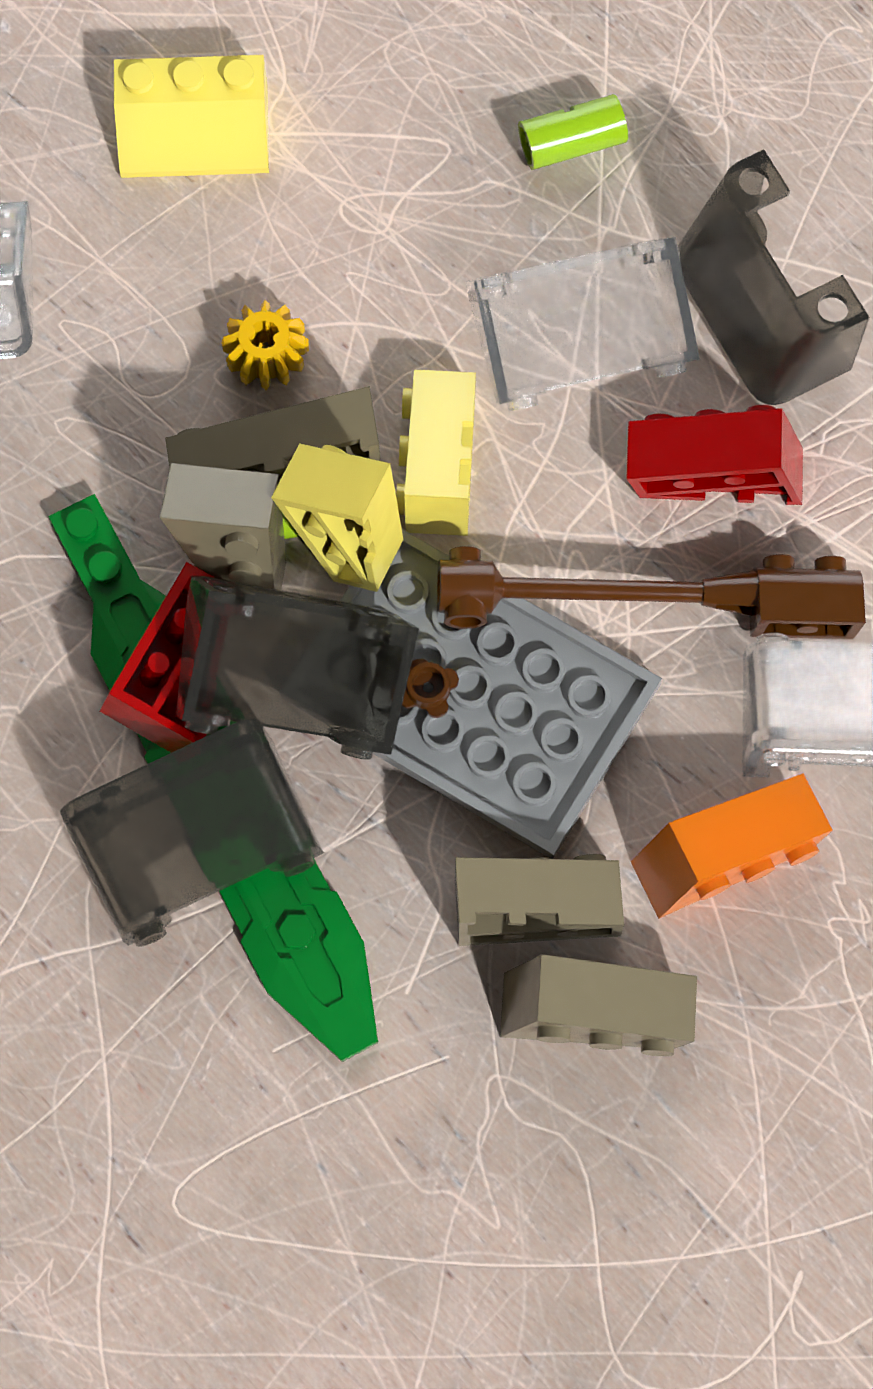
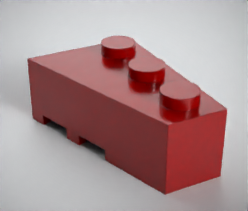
M754 405L748 407L746 411L730 413L717 409H704L696 412L695 416L683 417L656 413L646 416L645 420L628 421L626 479L639 498L705 501L706 492L737 493V502L754 503L755 494L786 495V505H802L803 447L783 409H776L770 405Z

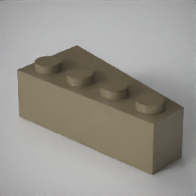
M370 386L205 428L186 429L177 435L165 438L169 469L171 463L272 473L279 475V481L299 443L322 448L324 445H331L350 455L380 461L379 440Z

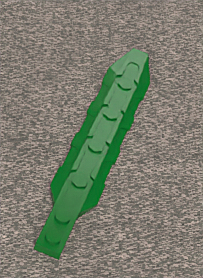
M93 494L48 517L93 603L90 654L110 691L166 595L140 579L99 500ZM216 676L214 697L210 705L206 727L205 746L194 764L186 762L137 733L146 751L144 758L160 789L166 790L194 842L192 850L208 881L215 883L243 938L240 942L267 994L341 1062H344L378 1044L364 941L337 891H331L302 837L304 834L303 827L288 799L281 798L254 747L256 740L240 710L233 708Z

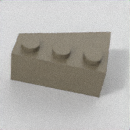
M171 463L160 513L162 522L195 567L233 588L230 609H235L247 615H257L262 612L277 614L286 567L282 512L271 498L279 483V475Z
M601 854L580 855L573 858V860L545 857L527 859L455 857V891L459 946L618 937L622 934L624 916L619 860H606V856Z
M541 954L504 973L500 1037L531 1039L550 1043H587L592 1048L605 1050L622 1049V1046L641 1047V1053L645 1055L672 1056L674 1055L675 1048L690 1044L695 1039L697 976Z

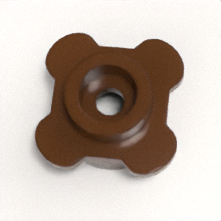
M422 658L413 660L408 666L407 684L398 691L400 704L405 708L415 706L424 709L432 718L444 716L449 709L447 703L449 694L459 684L457 673L451 668L444 669L442 666ZM431 684L433 690L425 692L423 690L424 685Z

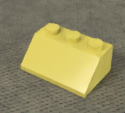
M264 55L114 60V112L121 178L269 173L268 85Z

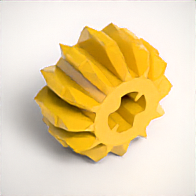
M264 300L260 306L261 311L255 313L244 304L241 310L243 320L229 318L227 323L229 335L223 336L222 339L223 352L228 354L226 358L228 369L231 372L240 371L241 382L246 386L257 377L260 378L261 387L265 390L271 384L270 379L275 377L287 386L290 381L288 370L302 372L304 368L302 355L307 354L309 351V340L303 336L305 332L303 321L300 318L291 319L290 309L287 308L286 304L276 312H271L270 303ZM268 342L269 347L263 348L262 343Z

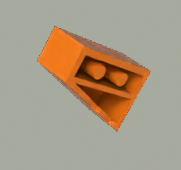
M804 773L669 822L633 858L631 864L658 919L699 900L711 898L743 880L746 883L758 880L775 870L776 865L788 861L790 866L812 858L820 852L817 844L830 834L833 829Z

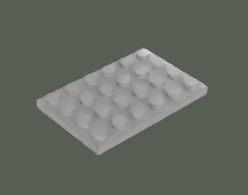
M402 529L403 541L378 591L349 586L279 692L280 699L543 855L554 859L660 687L662 678L525 599L502 598L491 614H487V623L481 627L459 629L447 626L444 623V613H438L437 569L439 559L449 560V556ZM422 658L428 662L436 663L444 669L451 668L458 675L459 684L455 689L451 690L447 699L448 712L440 718H432L426 710L415 706L405 708L398 700L399 689L407 684L408 666L415 659ZM431 684L424 685L423 690L425 692H431L433 690V686Z

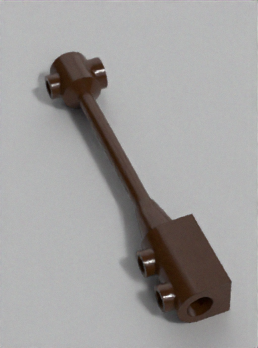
M460 546L449 551V560L439 559L437 569L438 613H444V623L447 626L459 629H471L485 625L487 623V614H491L502 598L700 603L701 606L749 615L750 637L854 639L866 623L862 573L860 570H846V559L841 556H823L814 561L815 569L795 568L794 557L790 555H770L763 559V568L754 567L752 571L702 579L701 582L502 577L493 561L481 560L480 549L471 546Z

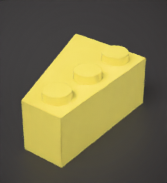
M414 370L413 388H403L402 419H410L409 436L400 435L399 466L406 467L405 484L397 483L396 499L399 515H405V525L408 533L468 536L476 393L475 372Z
M299 443L271 497L334 582L377 592L403 541L390 463L350 455L331 445H324L322 448Z

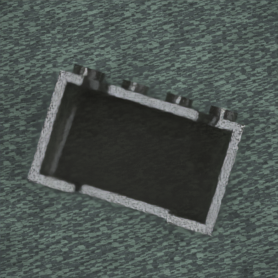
M763 149L736 162L727 170L673 253V264L750 393L756 400L764 404L779 405L852 370L870 317L843 275L798 297L795 295L765 246L767 229L757 212L789 196L790 189ZM764 178H766L769 187L761 193ZM826 298H837L846 305L848 310L847 316L840 321H828L819 314L818 304Z

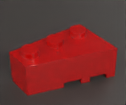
M186 562L110 690L99 712L193 765L205 746L206 727L210 705L214 697L215 678L219 656L222 652L233 588Z

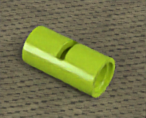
M615 94L571 106L570 111L567 112L560 109L518 122L522 150L531 170L628 142V128L621 103Z

